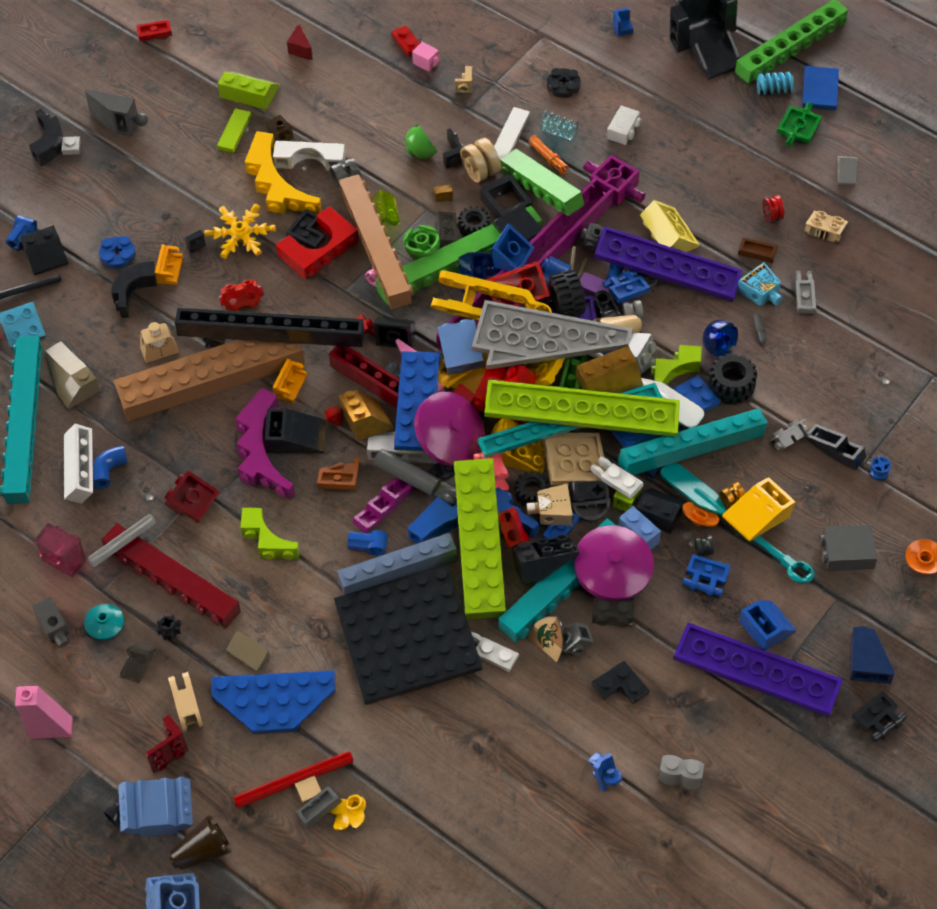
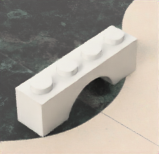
M276 141L273 153L274 167L292 169L295 164L302 160L313 159L321 162L326 171H330V166L337 163L343 164L346 157L345 144Z

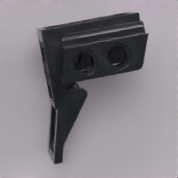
M677 0L676 5L670 7L669 38L677 53L690 49L709 80L734 71L736 61L741 58L731 36V32L736 31L738 0Z

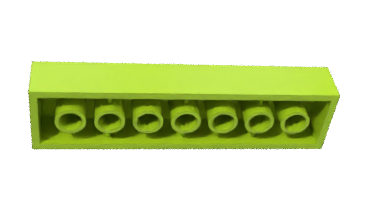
M493 458L454 461L466 619L499 618L506 612Z

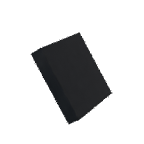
M522 204L493 221V226L500 234L509 223L527 241L532 240L543 229Z

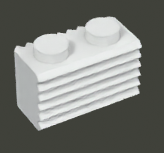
M620 105L607 129V139L626 145L628 140L633 139L635 128H639L641 124L640 112Z

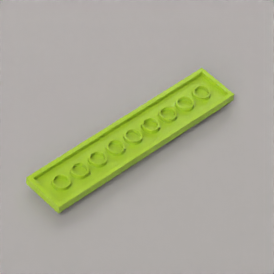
M488 380L484 417L677 437L680 400Z

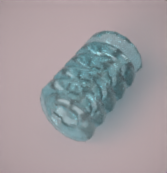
M545 110L540 122L541 131H547L548 134H554L557 137L560 135V138H566L568 141H571L577 133L579 122L577 121L575 125L573 124V119L567 122L566 116L561 120L560 114L554 118V112L548 116V110Z

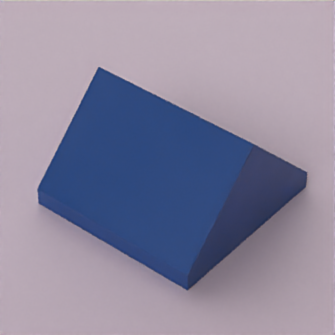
M509 223L492 248L494 267L506 271L523 267L535 248Z

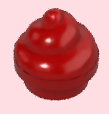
M339 406L327 409L325 411V419L334 425L340 426L343 410Z

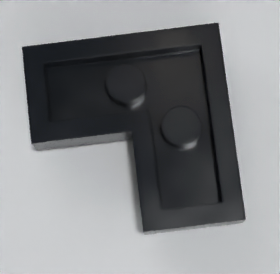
M307 209L302 212L286 231V237L290 235L298 243L310 249H318L326 239L325 234L314 230L317 226L316 215L318 214Z
M625 660L592 681L591 684L603 700L621 690L629 701L634 704L649 694L647 686Z

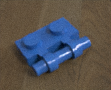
M636 271L622 272V275L611 276L608 280L602 282L604 288L609 287V293L618 304L650 291L649 285L641 276L637 277Z
M692 554L686 574L693 576L692 580L684 578L682 585L689 587V590L692 591L699 590L706 592V595L721 597L723 589L716 588V584L725 586L731 566ZM699 578L706 581H710V584L707 585L698 582Z

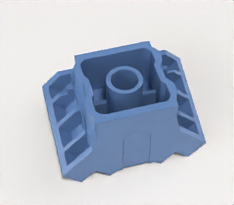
M180 776L175 780L164 778L150 781L138 780L135 783L124 781L118 785L121 832L140 834V837L178 834V830H186L193 826L190 779Z
M194 873L147 878L145 886L147 893L145 904L147 909H200L199 883H196Z

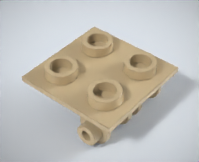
M814 211L805 224V232L815 237L818 233L817 238H820L823 230L824 240L828 232L827 241L839 242L841 233L848 221L839 216L827 215L823 211Z

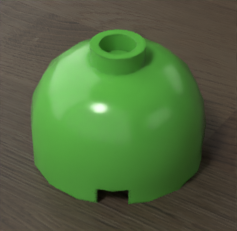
M418 124L407 132L405 136L407 147L405 150L410 157L414 155L416 158L423 160L437 153L435 146L431 145L429 137Z
M421 225L418 229L413 230L412 228L405 234L404 245L408 255L417 260L433 255L440 248V239L436 229Z

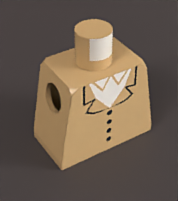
M153 322L147 329L141 331L140 349L145 363L179 353L175 339L166 323L158 324Z
M568 484L539 490L537 492V502L526 503L527 515L539 514L540 524L572 526L573 515Z

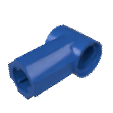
M18 215L14 221L13 230L5 240L6 244L14 250L20 249L22 246L20 236L35 232L37 221Z
M375 530L371 533L350 531L347 547L352 550L368 551L374 556H382L386 551L388 534L380 530Z

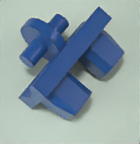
M596 752L589 759L590 765L594 768L593 776L597 779L599 788L605 792L608 785L616 786L621 782V772L616 769L611 754L606 753L602 756Z

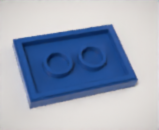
M805 66L802 107H805L807 102H810V104L812 102L814 105L812 108L837 109L839 68Z

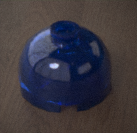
M726 320L711 322L704 329L702 343L706 351L716 357L721 355L725 357V354H730L732 351L728 350L731 349L732 345L736 346L738 328Z

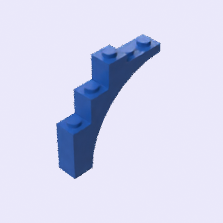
M497 487L498 513L514 507L520 516L525 533L534 539L539 533V523L535 518L524 514L519 507L513 506V497L508 491H503ZM437 497L408 527V538L418 544L459 528L457 504L452 507L451 504Z

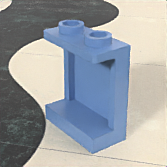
M464 319L459 323H445L438 327L448 375L484 367L482 352L472 351V343L476 333L474 320Z

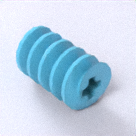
M779 72L778 76L776 73H772L771 76L769 73H766L765 76L763 74L758 75V94H760L761 90L764 95H766L767 90L770 91V94H773L774 89H776L777 94H780L781 89H783L784 93H787L788 88L791 93L794 91V79L790 72H786L785 76L783 72Z

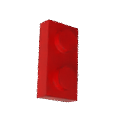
M169 20L136 25L139 42L172 36Z
M406 25L391 31L394 40L407 56H411L412 51L420 44L418 39Z

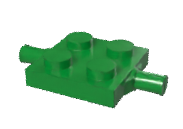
M807 102L804 109L789 106L777 128V134L788 137L785 142L786 146L789 145L791 147L794 140L809 144L821 123L822 116L811 112L814 106L812 102L811 104Z

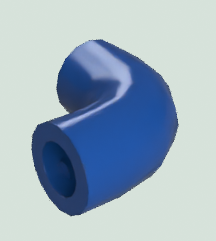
M124 446L108 449L96 457L93 462V488H107L110 485L109 472L111 469L119 465L128 464Z

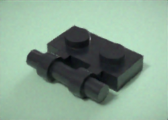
M882 691L853 713L852 718L865 732L873 728L876 732L871 735V739L874 742H878L880 739L884 740L889 736V732L894 728L898 729L902 726V722L907 719V716L903 712L896 715L893 711L897 709L898 705ZM887 718L889 722L883 726L880 721Z

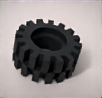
M469 206V210L466 207L464 212L461 211L458 216L459 232L464 237L490 225V214H488L487 210L484 211L483 207L479 209V206H475V208ZM472 220H477L481 223L477 225H471L468 222Z
M530 470V474L527 471L524 472V476L520 474L519 479L516 478L515 497H517V502L521 501L522 506L526 503L537 502V493H528L525 491V487L534 485L539 487V490L549 488L548 478L545 479L546 476L544 474L540 476L538 471L534 474L532 470Z

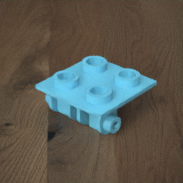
M33 302L0 313V321L10 348L16 344L17 337L46 336Z

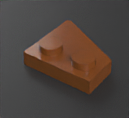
M355 458L353 463L346 465L341 462L332 467L328 466L319 469L317 488L356 491L360 458Z

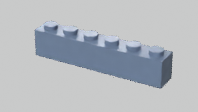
M450 533L338 570L339 584L343 594L346 595L457 561V548Z

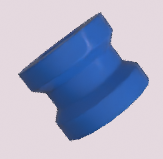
M882 456L874 458L869 470L870 476L877 481L885 480L890 471V461Z

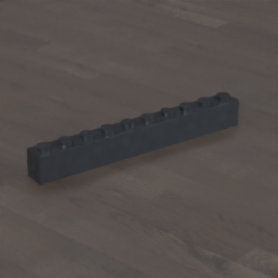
M177 308L174 322L177 336L363 347L365 333L363 319Z

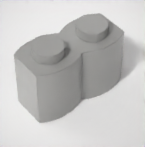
M664 755L660 767L659 781L667 785L680 784L682 787L692 790L700 789L704 764L693 759L683 760L674 755Z

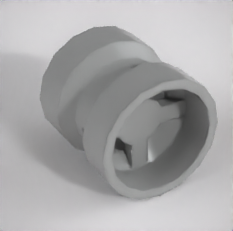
M636 300L633 303H621L622 316L636 315L639 318H643L641 300Z

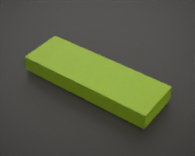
M234 109L217 144L218 150L235 152L251 118V112Z

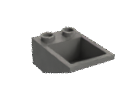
M89 89L85 90L90 115L116 134L133 137L137 126H145L148 123V116L145 113H137L134 98Z

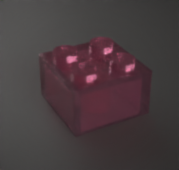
M47 523L34 539L41 561L72 578L87 560L80 538L74 534L66 533L58 525L53 526Z

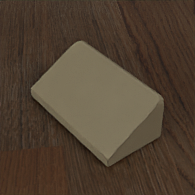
M239 630L235 633L226 649L228 653L256 672L270 659L267 649Z

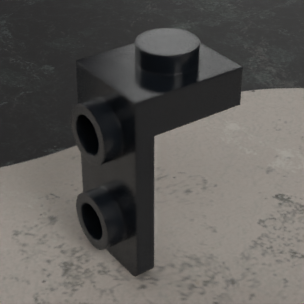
M451 128L447 129V139L453 149L443 152V164L446 169L462 163L460 150L464 147L463 144H460L457 133H454Z

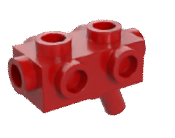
M246 280L242 284L226 285L221 289L222 295L219 296L221 306H225L226 310L239 311L242 306L246 305L250 308L256 307L259 302H262L261 297L264 294L262 286H258L256 280Z

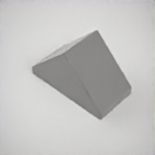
M849 156L837 157L838 185L855 186L858 158Z

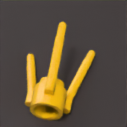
M443 359L439 366L438 383L444 389H449L454 383L473 370L464 371L449 381L450 377L447 372H441L445 366V360Z

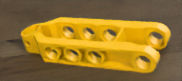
M441 271L438 281L447 286L466 290L463 302L450 299L447 301L433 297L430 306L437 311L479 321L482 309L472 307L475 294L481 293L523 303L528 309L552 313L548 305L535 301L529 290L449 271Z

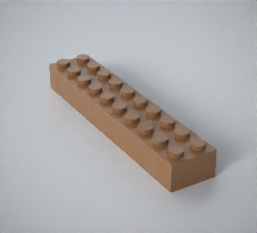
M236 340L113 381L128 422L280 372L287 358L304 364L305 360L301 344Z

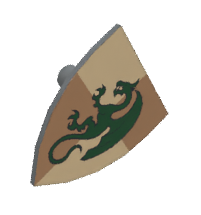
M548 616L534 624L528 638L553 660L558 662L563 650L564 629L561 627L562 623L559 621L558 616Z

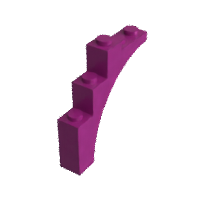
M262 387L235 418L237 430L243 434L236 443L239 456L245 459L238 467L239 478L244 484H250L253 487H256L260 482L263 487L271 488L279 496H285L291 500L295 495L294 485L281 476L273 467L266 455L264 445L267 408L279 407L278 396Z

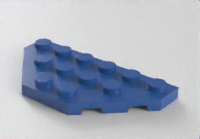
M334 670L212 677V699L223 706L238 722L240 721L252 734L295 732L307 717L314 714L321 707V704L335 693Z

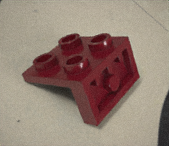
M170 715L162 719L165 726L162 730L166 735V740L145 753L153 773L164 770L170 762L182 758L189 751L183 732Z

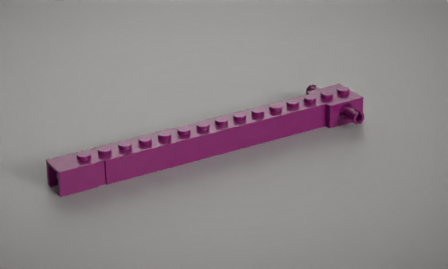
M610 155L600 166L587 160L583 170L591 173L590 183L581 191L584 206L569 216L559 212L530 241L535 248L524 266L537 261L542 266L545 258L549 259L551 256L559 259L580 238L582 229L587 228L589 223L593 224L612 204L618 206L627 196L642 203L646 193L636 188L639 185V170L613 155ZM501 270L497 275L506 273L508 271ZM478 293L474 298L472 307L483 309L485 300L493 302L492 296ZM456 315L449 323L455 324L470 318ZM474 320V321H475V325H476V330H477V326H478L479 321H478V320ZM437 333V349L442 351L439 333Z

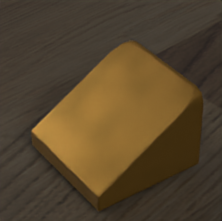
M451 185L433 187L436 202L453 200Z

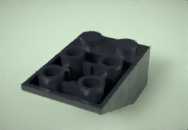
M267 408L265 431L267 453H324L325 419L287 408Z
M559 535L552 539L543 538L531 543L521 542L518 545L512 546L514 568L523 584L544 580L580 554L570 535Z

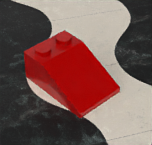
M538 261L486 279L487 281L529 290L535 301L540 303L552 299ZM492 296L493 302L526 308L523 303Z

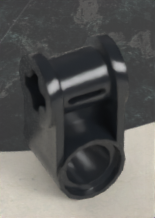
M600 290L595 293L594 307L599 318L621 316L620 310L615 305L609 292Z
M601 481L569 482L571 503L601 500L607 492L606 485ZM596 486L603 490L599 496L596 495V492H592Z

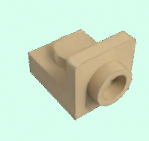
M465 66V73H462V79H455L456 93H472V66Z

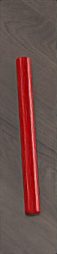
M350 751L344 752L234 796V802L237 808L243 807L293 787L295 783L312 776L318 777L353 763V756Z

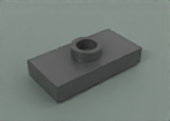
M328 785L295 813L305 826L310 829L342 803V801Z

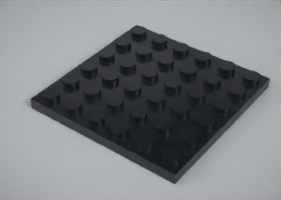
M449 565L334 598L365 705L483 670Z

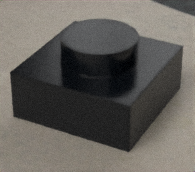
M201 230L185 237L186 246L190 253L206 246L204 234Z

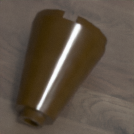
M211 815L203 819L170 851L171 857H169V860L175 869L178 867L180 870L232 852L231 848H226L229 842L218 823L212 824L211 820L214 818Z

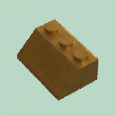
M629 346L578 365L576 368L575 377L582 390L620 394L643 386L637 361Z
M358 390L347 391L339 395L343 415L358 441L394 429L377 399Z

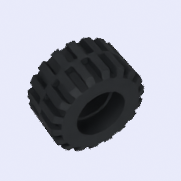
M571 269L550 275L549 290L556 313L570 317L584 314L586 309L585 295L580 279L575 271Z
M728 353L725 354V357L721 355L711 365L708 381L709 388L725 404H728V402H732V405L737 402L741 404L744 402V399H750V396L754 393L757 380L756 366L754 363L751 364L749 358L745 359L744 355L737 356V353H733V355ZM732 376V377H736V378H738V379H740V380H739V381H730V380L726 379L725 377Z

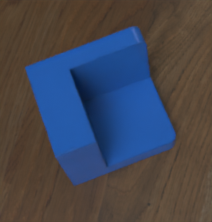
M629 8L613 10V27L617 36L633 33L634 28L630 21Z

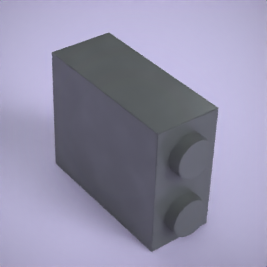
M872 525L824 527L822 535H819V544L824 549V552H822V562L826 564L827 571L875 569L877 554Z

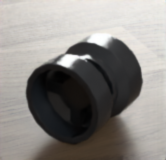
M119 797L114 801L112 807H108L103 812L107 819L117 827L120 826Z

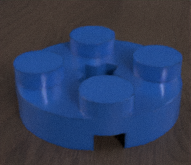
M127 236L106 238L102 241L99 249L101 262L107 264L112 269L128 266V262L132 259L134 260L136 256L134 244Z

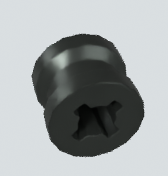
M707 535L705 538L694 537V547L697 556H702V554L706 553L713 555L714 548L711 535Z

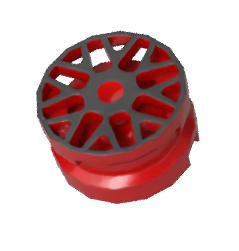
M775 195L770 199L768 197L763 198L762 209L766 220L774 222L775 219H784L785 210L780 196Z

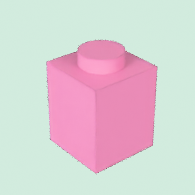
M421 42L412 51L413 64L428 72L439 63V50L424 42Z

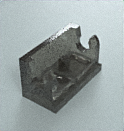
M438 211L435 229L440 239L439 249L457 241L456 213Z

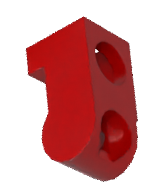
M514 507L498 513L500 527L508 548L530 540Z

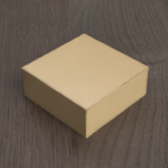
M315 776L295 783L303 805L321 792Z

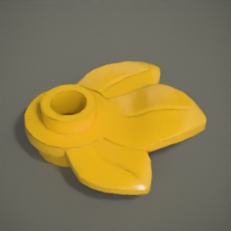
M352 795L348 799H340L342 803L329 812L336 815L333 826L334 830H345L350 825L357 829L365 819V799L359 795Z

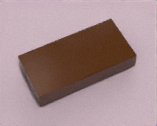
M743 237L738 255L773 263L778 246Z

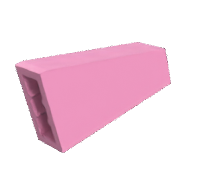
M39 686L16 688L15 707L30 739L72 736V716Z

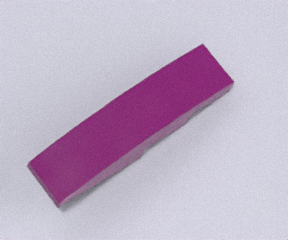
M398 478L393 479L381 488L379 495L367 503L366 509L353 517L352 523L365 533L370 532L388 517L416 487Z

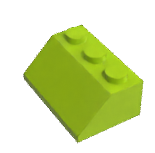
M224 72L218 82L220 98L267 110L280 87V84L236 72Z

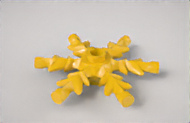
M254 204L250 212L245 210L246 217L242 216L243 222H236L238 217H234V211L229 213L222 206L219 208V211L224 216H221L220 219L227 221L225 224L231 225V228L226 229L222 226V229L213 227L214 231H204L205 237L214 236L213 239H218L221 236L225 238L227 235H231L232 238L226 240L225 242L227 243L221 246L224 249L220 254L223 259L228 257L230 251L235 252V245L238 246L237 242H244L243 246L247 244L246 250L250 251L252 249L256 256L262 254V251L257 247L261 244L254 241L256 238L249 237L251 233H255L257 236L258 233L267 235V231L276 232V226H266L267 223H263L260 226L258 224L254 227L249 226V223L255 222L253 219L259 216L256 213L260 209L258 204Z

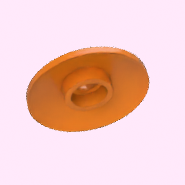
M687 502L682 507L683 513L696 526L714 527L719 523V517L716 513L700 508L693 502Z
M919 539L912 542L907 547L905 553L906 562L910 568L924 575L937 573V543L928 539Z

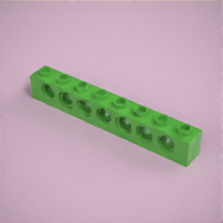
M837 0L828 2L736 61L735 73L750 84L757 80L759 74L764 75L790 57H794L801 50L808 48L815 41H819L826 34L833 32L840 25H844L847 21L848 9Z

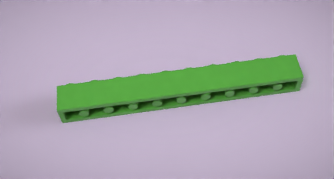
M532 206L525 208L542 227V219ZM491 224L438 249L429 257L419 258L403 266L402 273L405 272L407 275V285L411 284L414 294L416 291L437 282L441 271L460 272L470 265L491 257L492 248L500 233ZM377 278V291L384 299L386 304L389 305L385 297V294L382 290V287L379 283V280Z

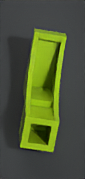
M679 345V352H675L674 360L656 358L655 366H651V377H654V381L667 385L671 380L680 375L700 372L702 346Z
M242 508L240 526L242 538H259L258 551L260 558L266 560L299 559L298 542L283 540L274 535L264 523L262 508Z

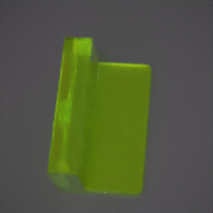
M380 190L372 197L371 203H375L376 214H380L382 224L387 222L396 226L400 221L395 198L393 195Z

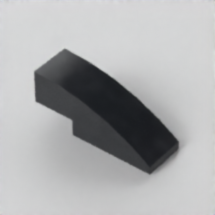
M815 423L805 435V439L820 451L854 470L866 459L865 447L848 441L847 435Z

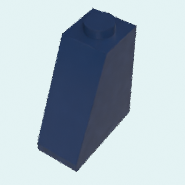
M865 626L853 627L850 650V680L891 684L894 677V669L875 630Z

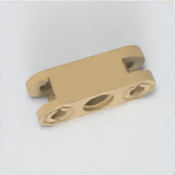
M188 672L182 673L186 688L179 691L175 677H168L183 733L187 732V726L197 723L199 728L203 727Z

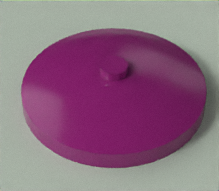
M452 392L435 393L420 404L416 411L414 426L419 444L426 454L434 461L449 467H454V461L474 460L473 454L481 452L478 438L485 437L484 425L475 407L464 397Z
M620 526L599 527L587 533L577 546L580 554L574 558L576 577L585 590L597 598L614 602L629 600L639 595L651 580L654 570V559L651 549L641 536L630 529Z

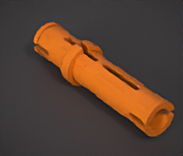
M533 135L528 143L547 160L548 165L553 166L561 175L565 174L569 166L560 159L557 153L555 154L536 135Z

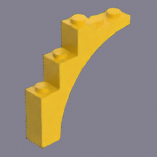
M257 131L245 159V168L247 174L257 175L255 179L257 192L268 194L266 197L267 211L284 214L286 209L302 212L307 209L319 214L322 210L321 198L296 190L286 183L275 169L272 162L275 148L274 135Z

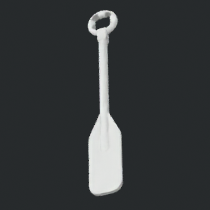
M601 353L589 354L595 359L603 356ZM641 378L643 386L655 383L662 398L680 400L679 423L683 426L694 428L703 419V409L662 382Z

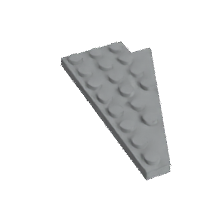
M485 300L472 343V351L489 354L486 369H495L618 350L629 346L632 328Z

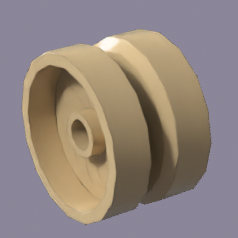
M481 138L475 141L474 145L469 144L461 148L462 163L474 182L479 183L487 179L488 176L500 173V158L493 144L487 138Z

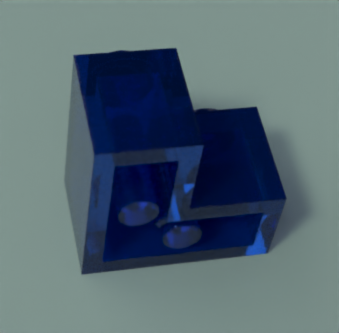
M468 252L458 257L459 272L462 275L486 280L487 276H493L502 270L494 267L492 253Z

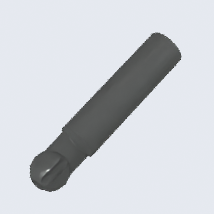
M381 449L376 455L373 463L375 467L431 496L439 497L452 506L457 504L456 487L441 481L440 478L384 449Z

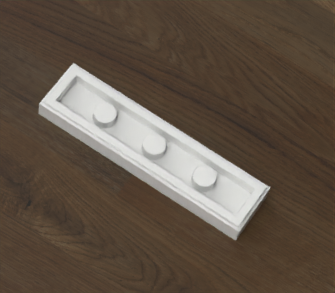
M513 107L494 145L500 159L512 152L530 116V111Z

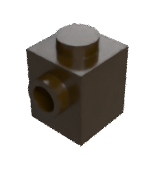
M280 114L266 122L267 133L274 135L275 142L290 141L293 138L292 126Z

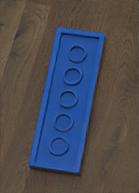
M402 351L394 450L424 451L415 433L414 420L420 404L429 396L437 393L440 352Z
M699 376L672 388L701 407L704 413L720 405L721 400ZM609 430L624 448L660 436Z

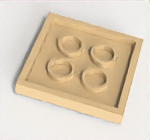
M599 432L562 433L543 440L551 485H569V482L601 481V478L593 474L590 469L594 464L599 466L604 472L607 470L598 462L601 456L604 457Z

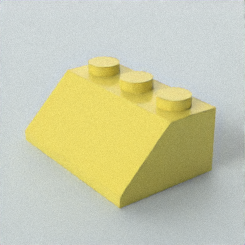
M653 200L640 214L644 226L651 231L652 238L659 244L685 252L700 246L674 207Z

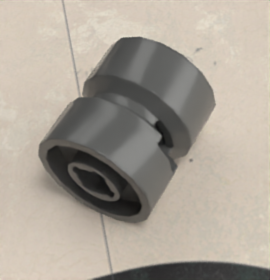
M354 158L343 161V164L337 163L329 167L331 177L337 187H340V179L358 174L361 178L359 166Z

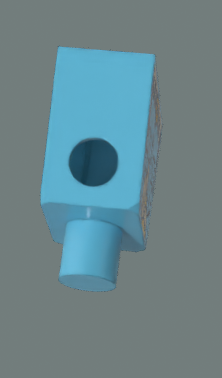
M764 262L738 281L737 292L759 306L764 305L768 301L778 305L783 298L778 294L781 284L780 280Z

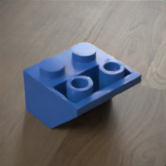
M758 600L741 610L739 622L762 650H768L797 631L772 600Z

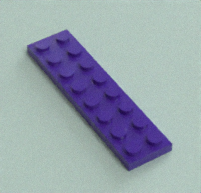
M606 226L603 228L594 254L596 259L733 302L738 281L742 273L741 269Z
M687 623L673 657L676 661L827 717L831 714L843 681L839 677L691 623Z

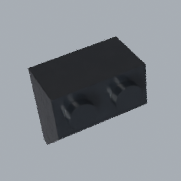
M54 225L20 236L24 252L34 276L69 264Z
M378 317L374 320L375 342L377 346L398 348L396 340L399 339L413 348L416 333L415 321L390 317Z
M649 488L643 493L636 509L658 529L671 534L686 501Z

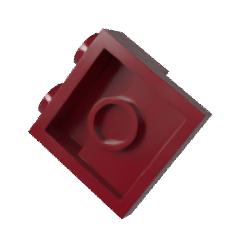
M187 470L184 475L180 474L176 479L175 484L177 486L175 489L172 490L170 488L165 495L166 502L164 505L179 515L183 513L199 523L220 491Z

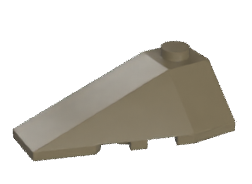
M62 342L45 350L58 398L68 410L100 391L97 379L93 373Z

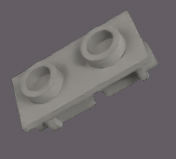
M796 419L788 424L789 428L784 431L781 428L773 433L774 438L769 443L774 440L776 442V449L784 450L794 443L790 436L794 438L795 442L798 441L809 431V428L802 424L806 419L800 422Z

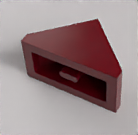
M298 25L287 41L288 54L312 60L311 46L301 26Z

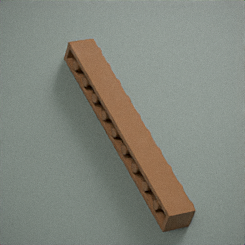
M359 174L340 179L339 185L342 197L354 225L358 229L360 239L390 308L394 309L411 304V295H414L411 284L407 285V275L405 272L402 273L403 268L400 260H396L398 258L395 248L391 249V239L386 237L387 231L385 226H381L380 214H376L377 209L375 203H371L370 192H366L367 186L365 181H361Z

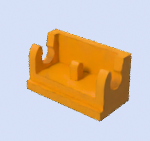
M161 245L155 270L157 284L177 285L183 254L174 253L173 251L179 252V247Z
M288 358L286 359L272 387L273 394L277 395L278 399L294 403L308 375L307 371L301 370L304 368L303 364L291 361Z

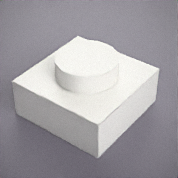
M80 136L62 138L63 155L80 154Z

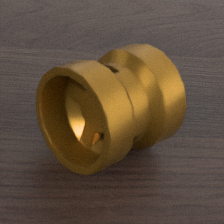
M734 482L729 488L719 491L722 503L728 508L746 494L739 482Z

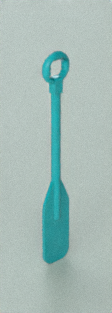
M672 463L661 469L660 476L700 508L721 516L727 511L717 493L680 464ZM761 536L753 539L787 568V573L793 581L801 584L812 581L814 571L809 564L795 561L790 556L784 555ZM796 567H802L809 574L801 578L793 570Z

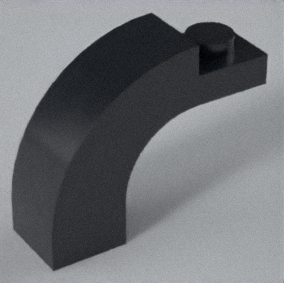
M39 109L35 113L39 125L45 130V134L39 140L31 143L29 147L32 157L42 167L60 153L63 133L58 118L56 116L51 118L48 113L45 114L42 109Z
M154 261L132 265L121 272L115 279L111 294L113 302L116 304V310L120 311L121 318H129V299L135 291L145 287L157 286Z

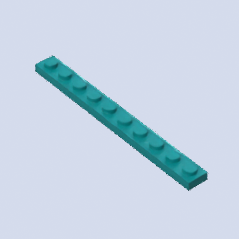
M655 383L620 393L662 398ZM529 422L478 438V445L484 458L581 427Z

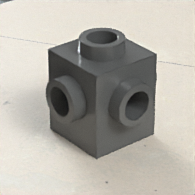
M589 223L587 228H583L580 234V238H582L580 246L586 247L590 251H596L603 227L599 224Z
M574 622L563 630V652L580 655L594 643L588 625Z

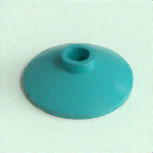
M100 604L93 607L84 619V628L87 634L97 640H108L115 637L124 626L122 611L112 604Z

